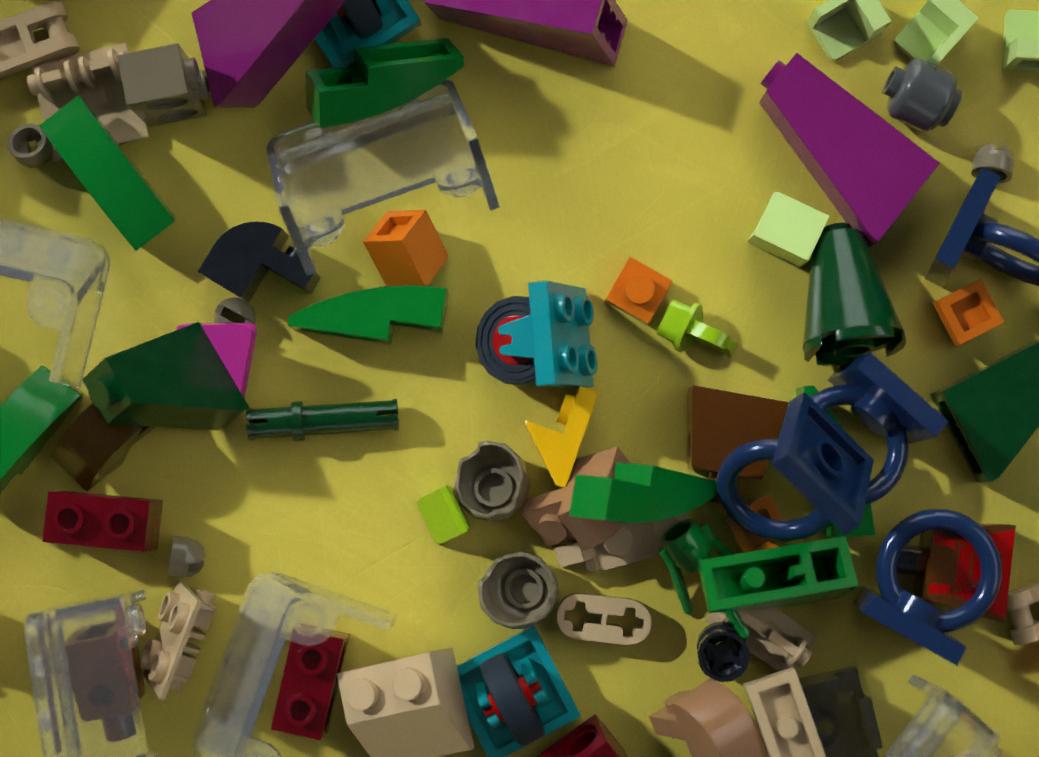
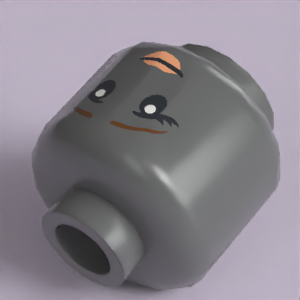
M916 58L908 62L903 69L897 66L894 67L886 80L882 94L889 97L887 110L892 118L920 131L927 132L933 130L938 125L945 127L949 123L960 103L962 91L957 89V79L951 71L925 59Z

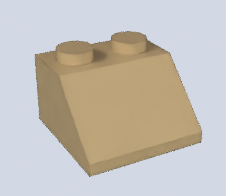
M453 647L337 673L347 726L370 757H439L474 749Z

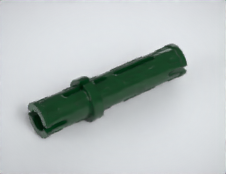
M397 399L303 406L302 401L292 402L291 407L248 408L246 410V420H249V424H246L249 440L293 436L294 441L305 440V435L380 430L399 431Z

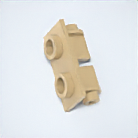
M776 608L737 611L750 632L746 642L751 653L778 671L791 667L796 669L797 666L802 668L807 663L812 654L809 648L816 639V635ZM724 612L710 613L705 620L709 624L723 621L730 623Z

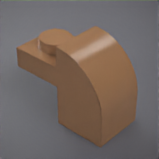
M618 446L577 458L567 487L526 499L521 514L547 547L576 539L581 547L586 550L604 542L625 524L623 522L569 516L576 474L614 478L616 462L630 463Z
M708 679L691 691L686 690L671 695L665 700L663 708L649 716L656 735L685 740L692 757H769L756 723L745 705L730 689L715 680Z

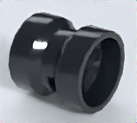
M724 621L714 622L706 626L699 634L697 653L699 665L704 674L715 681L729 682L739 678L745 672L750 659L746 639L740 637L733 624L725 623Z

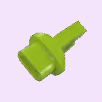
M673 299L657 331V335L674 342V349L678 352L688 349L696 341L731 357L737 346V343L731 340L729 335L703 323V305L697 302L691 307Z

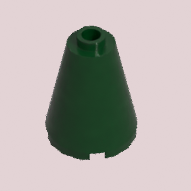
M834 223L825 226L811 256L803 339L804 359L809 362L815 355L817 365L840 366L867 353L885 348L886 357L896 354L905 347V332L863 232L853 229L849 223Z

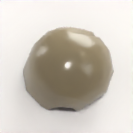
M479 442L478 448L460 459L454 488L459 505L473 517L480 520L500 521L514 514L524 504L530 487L527 467L524 460L505 443Z
M522 551L495 559L478 583L481 609L493 623L510 629H527L541 623L554 607L559 591L555 573L541 557Z

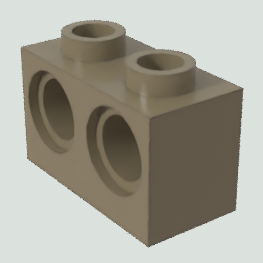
M178 43L117 55L126 105L149 127L207 116L204 100L211 99V93L205 70L199 71L195 57L189 58Z

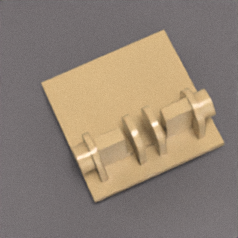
M127 43L30 67L32 75L27 76V83L31 94L38 96L43 120L48 119L80 95L120 145L150 137L147 124L126 105L117 55L129 53ZM52 145L53 161L63 160Z
M179 580L174 592L168 591L163 598L158 619L163 622L156 640L149 639L140 662V667L144 669V677L159 699L164 701L169 689L180 691L182 684L189 682L197 658L185 654L183 651L199 654L201 648L188 643V638L205 640L206 637L205 633L192 627L195 626L208 630L217 608L213 604L215 594L202 589H196L194 593L183 581Z

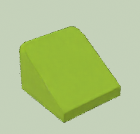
M445 485L422 497L417 502L418 508L437 544H442L469 531L471 526L451 486Z

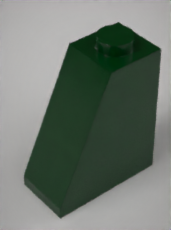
M199 322L108 356L82 379L88 389L91 401L99 408L108 424L217 431L227 426L249 408Z
M1039 339L931 394L941 415L949 421L946 425L976 482H991L999 478L1039 427Z

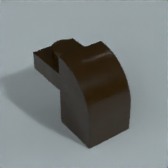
M92 403L68 427L60 438L51 457L87 492L122 465L131 447L156 427L108 424L99 408Z

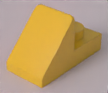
M579 386L576 396L566 393L556 421L565 425L563 433L524 420V424L556 486L566 487L599 392Z

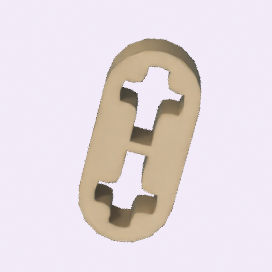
M572 593L562 599L556 611L557 623L561 631L568 637L577 640L636 645L648 636L652 626L651 615L648 609L639 601L631 598ZM576 602H583L587 612L601 614L600 622L585 621L583 622L582 629H573L572 621L564 618L565 610H574ZM626 608H634V615L642 619V626L633 627L631 635H623V629L620 625L606 623L607 615L624 616Z

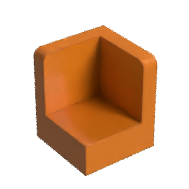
M426 210L387 211L363 241L386 286H428L448 259V253Z

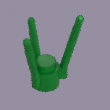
M694 519L681 521L668 529L661 538V543L664 547L659 550V554L668 566L683 611L688 615L693 612V606L680 568H684L687 573L696 571L699 573L697 562L712 558L711 548L721 557L734 555L713 534L706 522L697 524ZM724 612L740 637L747 639L750 636V632L738 612Z

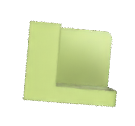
M829 0L815 8L806 23L831 62H835L880 36L892 20L879 0Z
M928 0L895 37L893 43L911 60L922 58L938 65L979 17L959 0Z
M1009 10L1004 15L1002 70L1039 71V11Z
M774 192L756 229L751 233L748 243L798 267H802L809 261L829 215L785 194Z

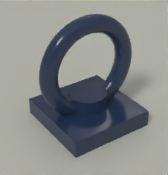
M981 168L925 277L926 280L943 287L962 254L975 261L980 259L987 265L1013 278L1039 286L1038 265L1019 259L993 245L1006 247L1039 263L1038 238L1015 228L997 223L998 220L983 214L1001 176Z
M870 352L840 365L828 379L833 387L821 390L810 397L824 412L837 406L852 405V413L863 425L881 436H886L888 445L886 461L878 475L869 482L865 505L884 497L900 480L908 459V444L937 437L949 422Z
M803 392L789 402L779 439H763L746 443L736 448L726 457L718 471L717 493L724 510L739 526L752 534L777 541L804 539L819 533L830 522L846 534L861 525L874 459ZM761 460H773L772 465L816 508L807 516L797 520L781 521L764 517L751 510L741 499L737 489L738 477L752 463Z
M930 509L914 513L894 526L880 547L876 562V576L881 595L862 586L853 603L864 614L957 666L967 647L946 632L957 631L973 624L994 603L1002 579V566L998 549L988 532L976 521L962 513L946 509ZM930 530L954 532L967 540L977 553L981 568L980 582L974 595L961 607L943 612L900 587L897 577L899 556L905 545L920 533Z

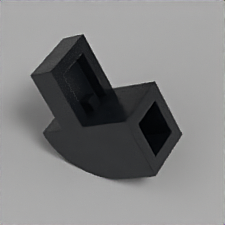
M259 221L243 223L226 231L213 245L198 270L206 278L248 303L268 270L273 271L312 294L321 279L311 269L315 262L312 258L292 246H289L285 253L281 251L289 238V235L283 228Z

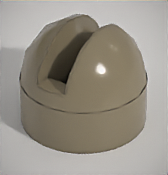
M21 125L8 138V149L20 164L29 168L47 163L52 155V143L39 125ZM36 140L37 149L32 152L28 142Z
M994 142L981 146L973 160L972 176L977 178L981 168H984L1001 176L998 183L1010 181L1014 168L1013 153L1004 144L1001 145L999 150L995 149Z
M240 298L225 299L215 310V323H233L222 316L226 308L246 318L244 323H252L254 325L256 323V314L253 307Z
M174 535L167 575L192 577L199 573L204 566L203 560L206 557L202 545L191 538Z

